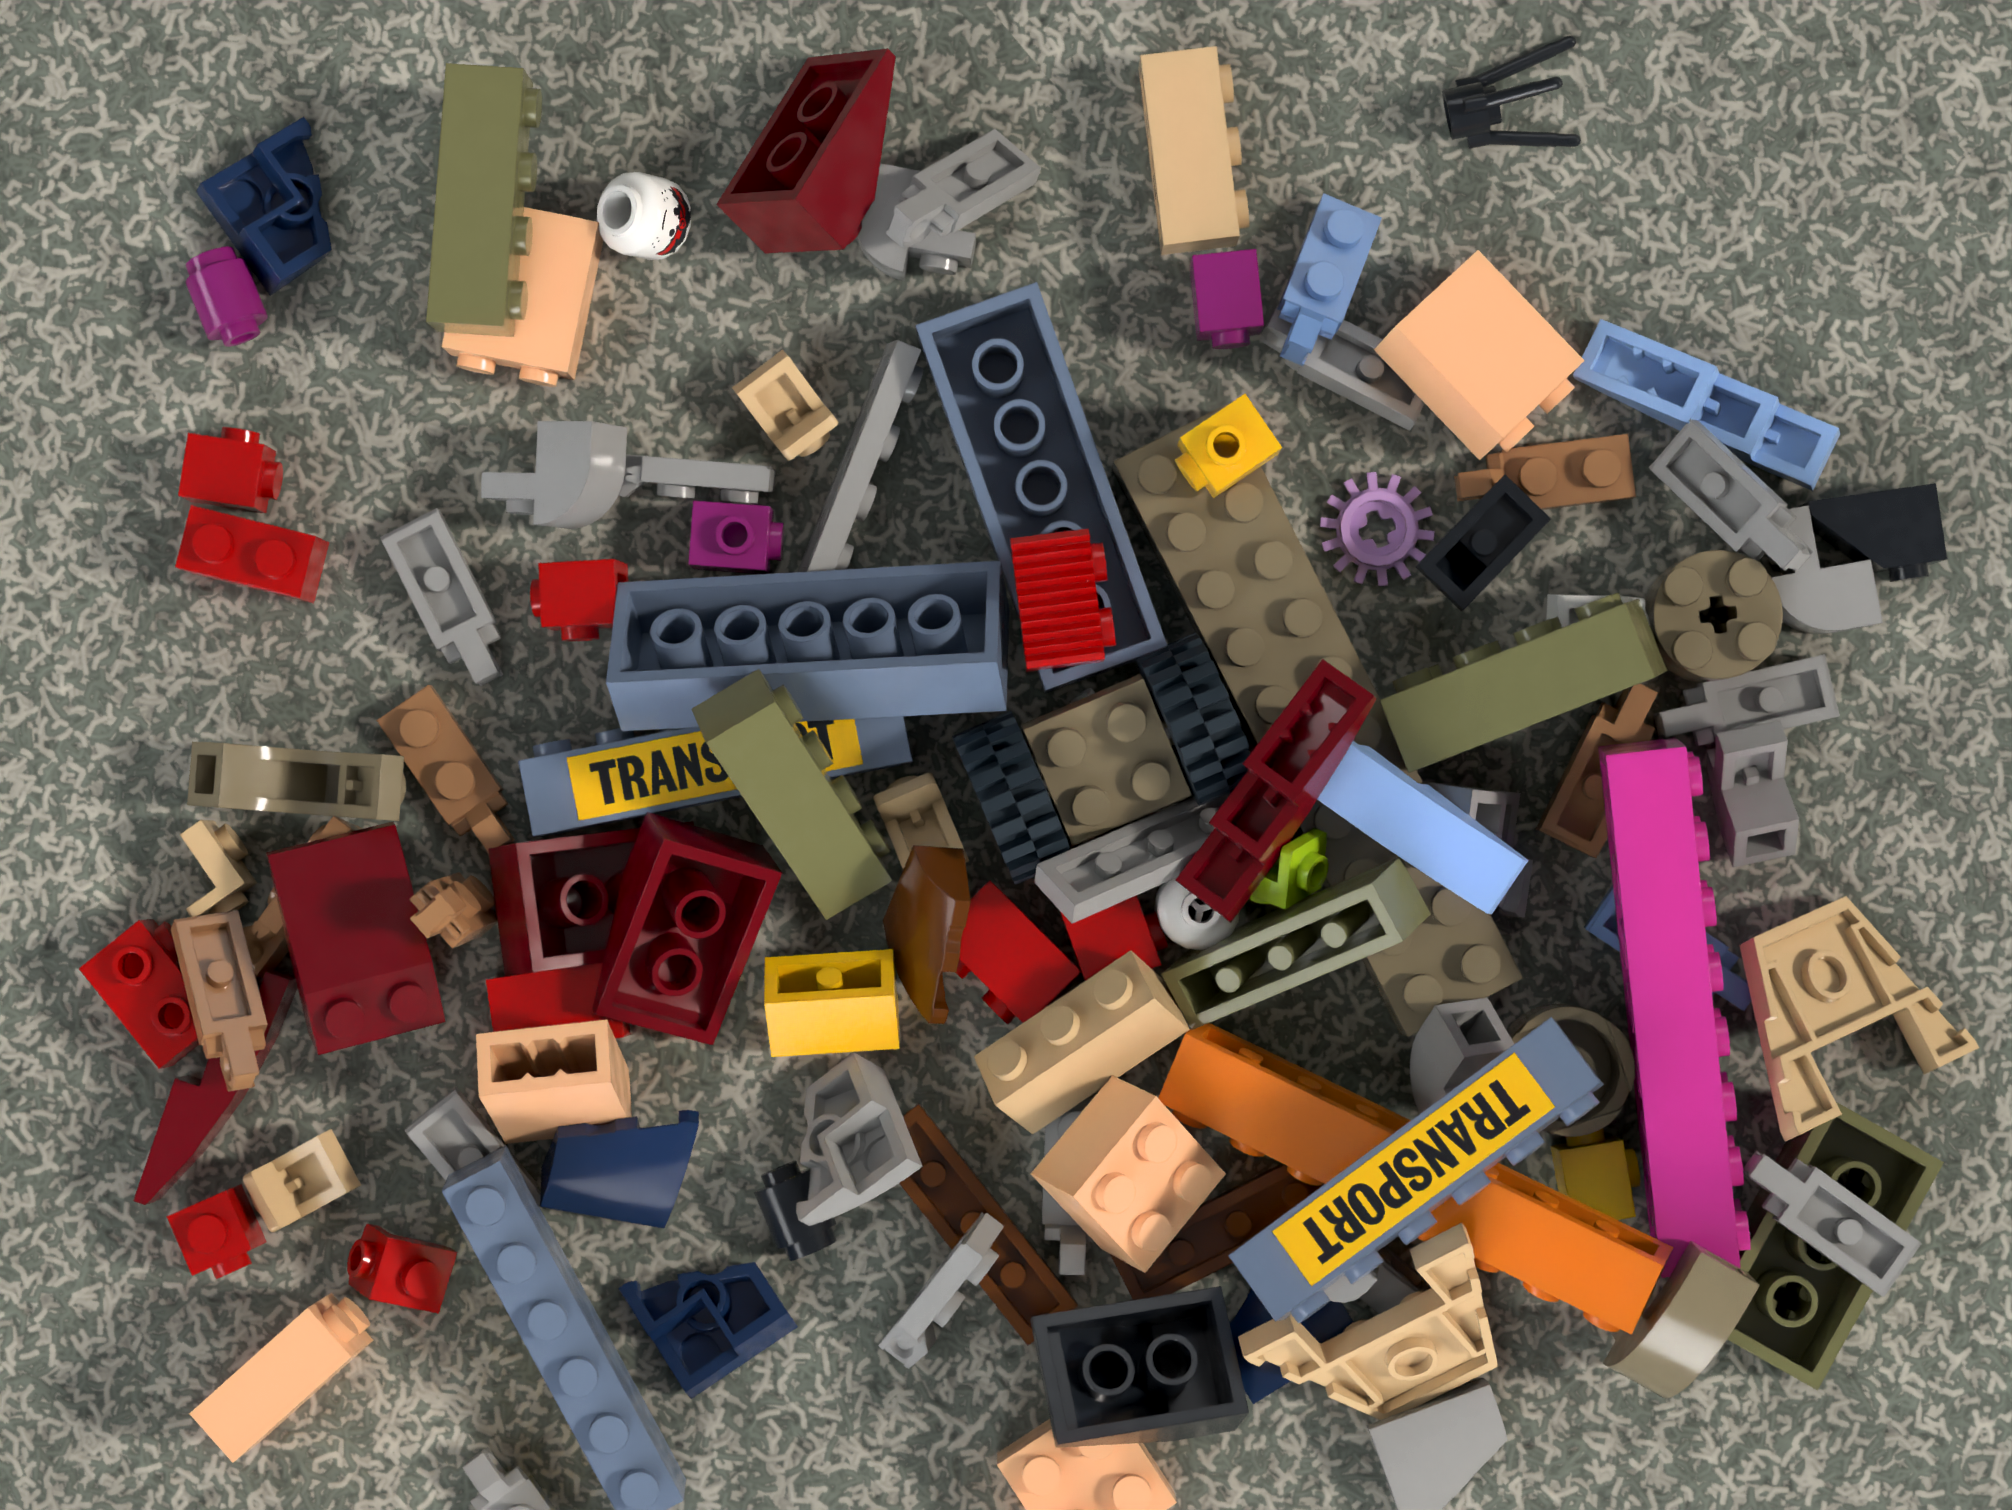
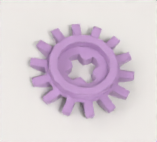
M1376 472L1367 473V489L1359 491L1351 478L1344 482L1351 497L1348 501L1343 502L1334 495H1331L1327 501L1328 504L1339 511L1337 519L1321 517L1320 527L1336 529L1337 538L1322 542L1323 550L1329 551L1340 547L1344 555L1333 566L1338 572H1341L1351 561L1357 564L1358 568L1354 578L1356 583L1363 584L1368 569L1376 570L1378 586L1388 585L1386 569L1392 567L1395 568L1403 580L1408 578L1411 574L1403 561L1409 556L1420 562L1426 556V554L1415 548L1417 540L1434 541L1435 531L1420 530L1418 526L1419 520L1433 515L1430 506L1414 511L1410 503L1421 492L1414 486L1404 497L1398 494L1396 490L1401 479L1400 476L1392 474L1385 489L1378 488ZM1377 511L1381 520L1390 518L1393 520L1395 530L1387 534L1388 545L1377 548L1373 539H1361L1359 529L1367 525L1366 514L1369 512Z

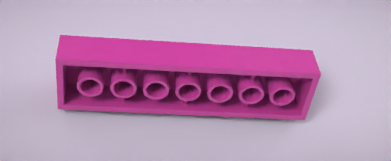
M1676 738L1598 746L1629 1044L1635 1063L1634 1091L1649 1232L1651 1237L1674 1247L1663 1269L1661 1278L1670 1277L1690 1241L1741 1268L1739 1251L1751 1249L1750 1232L1746 1211H1742L1740 1199L1733 1198L1732 1186L1744 1185L1740 1148L1735 1146L1733 1135H1727L1726 1122L1737 1121V1108L1733 1082H1728L1726 1071L1720 1072L1719 1057L1730 1056V1041L1726 1017H1721L1720 1008L1713 1007L1712 992L1723 991V973L1719 952H1715L1713 944H1707L1705 927L1716 926L1717 918L1713 888L1708 887L1706 880H1700L1698 862L1710 860L1706 822H1701L1700 816L1693 815L1692 796L1703 795L1699 756H1694L1693 751L1687 752L1686 746Z

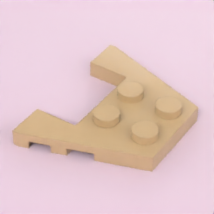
M1847 896L1759 934L1739 945L1779 1129L1785 1142L1842 1115L1811 1055V1052L1890 1015L1895 1018L1923 1074L1929 1073L1979 1048L1976 1040L1965 1028L1956 1031L1938 1011L1943 1003L1927 986L1919 990L1896 964L1901 956Z
M1460 1223L1409 1249L1415 1269L1432 1288L1407 1295L1400 1304L1369 1320H1359L1350 1324L1343 1333L1323 1343H1319L1301 1323H1297L1292 1315L1281 1321L1275 1322L1272 1319L1238 1336L1243 1357L1249 1363L1258 1367L1265 1361L1280 1367L1282 1377L1299 1385L1308 1380L1320 1384L1326 1388L1329 1398L1379 1420L1416 1408L1498 1367L1489 1321L1483 1304L1480 1279L1474 1262V1251L1466 1227Z

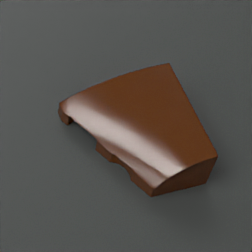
M913 845L883 918V925L888 948L893 949L895 969L910 999L928 1023L945 1024L949 1008L945 999L942 974L943 972H957L961 938L966 927L971 902L964 849Z

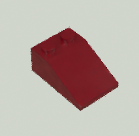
M888 48L808 57L716 205L764 253L844 250L860 233L862 219L875 200L896 61V56Z
M647 812L624 869L592 1008L594 1014L713 1045L782 875V871L765 847Z
M394 821L266 852L308 1034L318 1055L446 1022L426 937L410 919L419 910L410 900L414 892Z
M694 821L684 822L687 824L694 825ZM640 828L521 842L488 849L505 976L603 963L624 869Z

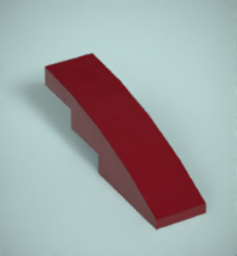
M1322 659L1244 761L1243 765L1248 769L1247 773L1209 821L1215 829L1175 881L1231 923L1279 858L1282 847L1289 843L1348 751L1377 698Z
M278 970L265 972L259 989L268 1024L264 1033L265 1049L254 1051L259 1070L277 1040L298 988L295 976ZM220 1057L208 1059L202 1079L191 1075L174 1079L133 1200L134 1202L147 1205L160 1200L206 1151L247 1094L249 1088L228 1092L220 1066Z

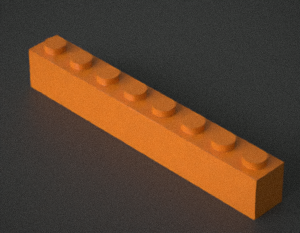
M1211 1023L1193 1030L1190 1029L1185 1033L1158 1097L1165 1106L1173 1109L1172 1114L1180 1122L1199 1129H1204L1208 1126L1230 1137V1144L1237 1150L1255 1157L1267 1155L1287 1165V1171L1296 1179L1316 1186L1323 1183L1326 1184L1411 1121ZM1500 1163L1495 1164L1485 1172L1491 1183L1471 1199L1459 1206L1454 1198L1451 1197L1431 1212L1438 1222L1420 1235L1418 1239L1427 1241L1462 1223L1467 1229L1477 1268L1491 1273H1497L1501 1270L1523 1281V1287L1537 1298L1548 1302L1562 1300L1584 1311L1583 1316L1591 1324L1610 1332H1618L1621 1329L1632 1335L1674 1248Z

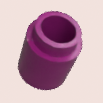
M226 246L211 249L193 257L186 263L185 266L189 277L186 279L185 284L209 340H222L226 347L240 345L256 338L261 333L258 326L267 320L268 315L246 261L242 258H237L234 248Z

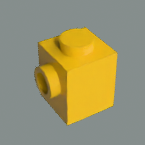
M1243 394L1181 436L1177 446L1183 454L1176 458L1175 462L1196 492L1206 487L1211 496L1215 498L1277 456L1282 446L1247 395Z
M1603 1128L1583 1136L1566 1137V1144L1551 1146L1558 1192L1616 1220L1636 1217L1631 1188L1640 1186V1171L1633 1148L1625 1149L1623 1140L1615 1136L1605 1137Z

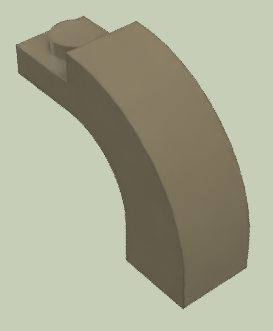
M192 741L187 805L399 821L400 805L406 793V780L403 774L404 756Z
M1690 1241L1662 1290L1644 1311L1632 1335L1621 1329L1618 1332H1610L1616 1341L1603 1364L1662 1398H1671L1679 1394L1701 1374L1718 1353L1739 1322L1760 1285L1748 1272Z

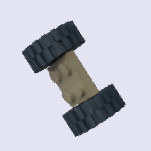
M1196 632L1167 644L1165 647L1138 657L1136 662L1140 674L1021 724L1041 771L1040 773L1012 711L952 736L1015 885L1034 877L1038 863L1071 850L1050 797L1054 802L1072 846L1189 797L1191 793L1199 806L1231 793L1247 773L1248 769L1243 763L1251 754L1250 746L1242 731L1236 711L1232 707L1227 690L1221 682L1213 660L1211 661L1207 648Z

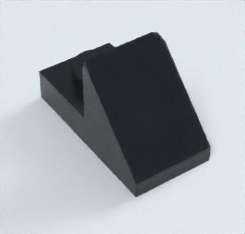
M1504 475L1436 543L1416 565V568L1462 612L1538 534L1551 518L1511 479Z

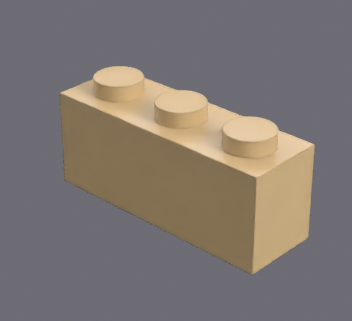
M1217 46L1140 55L1138 70L1161 255L1237 246L1240 237L1239 229L1249 228V210L1245 189L1234 191L1231 166L1241 165L1242 156L1238 127L1227 128L1224 103L1234 102L1230 64L1219 65Z
M1130 950L976 1054L974 1059L994 1105L1031 1134H1034L1099 1091L1112 1075L1117 1078L1190 1029L1165 980Z

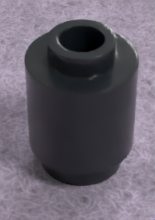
M795 1160L761 1175L765 1187L755 1191L754 1194L777 1249L784 1248L789 1261L810 1255L837 1241L831 1228L837 1224L834 1217L808 1226L799 1221L796 1214L797 1203L808 1201L810 1168L800 1171Z

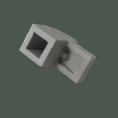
M880 163L875 200L862 219V229L856 237L866 258L881 272L905 281L909 257L920 258L919 268L939 274L955 275L958 266L972 268L976 247V233L958 230L940 237L931 230L923 241L905 249L886 234V229L890 227L895 214L893 209L900 203L899 200L902 197V192L909 188L913 175L920 171Z
M538 421L535 473L482 472L481 498L506 501V513L533 515V525L564 529H577L590 525L600 519L611 508L621 490L626 467L627 427L594 421Z
M1809 505L1789 509L1797 518L1788 529L1793 531L1813 553L1796 572L1790 568L1783 570L1780 567L1782 575L1771 577L1781 597L1783 623L1798 631L1810 634H1830L1883 623L1871 559L1820 568ZM1768 556L1771 565H1778Z
M1780 720L1760 725L1753 723L1742 724L1730 731L1717 733L1716 748L1707 750V772L1720 832L1732 867L1795 855L1799 817L1784 779L1788 740Z
M1488 997L1435 1005L1419 1029L1413 1042L1410 1057L1411 1087L1419 1113L1425 1111L1514 1045Z

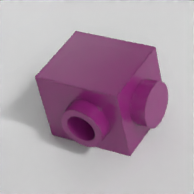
M1256 249L1192 255L1189 269L1197 341L1212 340L1213 349H1232L1250 345V336L1260 335L1264 327Z
M693 501L688 565L694 570L769 574L770 560L782 561L784 523L773 522L774 511L770 506Z

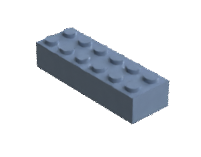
M1032 283L915 325L919 343L997 561H1001L1004 581L1019 623L1020 617L1010 538L1089 528L1090 543L1103 542L1108 581L1096 582L1098 607H1111L1116 646L1104 647V662L1037 670L1044 693L1052 692L1136 662L1138 657L1167 646L1038 283Z
M1001 561L618 582L606 685L621 731L699 727L691 709L757 669H760L773 690L783 684L785 685L804 717L798 722L1006 711L1010 609Z

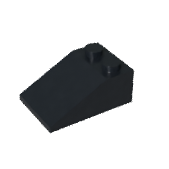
M1221 1286L1032 1316L1030 1319L1056 1448L1168 1442L1235 1431L1249 1414Z

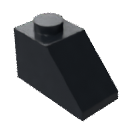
M1936 483L1814 500L1797 506L1809 505L1813 532L1854 562L1871 559L1873 573L1889 571L1890 582L1929 577L1928 565L1947 560Z

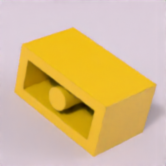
M893 949L765 957L764 1006L771 1057L900 1049L898 994Z

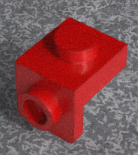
M366 1224L361 1239L355 1241L348 1256L347 1271L349 1285L369 1300L439 1314L458 1252L444 1245L390 1234L380 1226Z

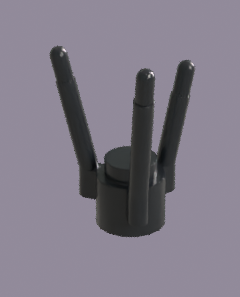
M1564 37L1477 76L1455 80L1456 87L1442 91L1444 110L1451 139L1455 140L1466 137L1469 149L1486 145L1576 147L1580 145L1581 138L1576 134L1490 130V125L1502 122L1500 105L1557 90L1562 87L1563 81L1560 77H1552L1496 91L1494 85H1489L1573 48L1576 44L1575 37Z

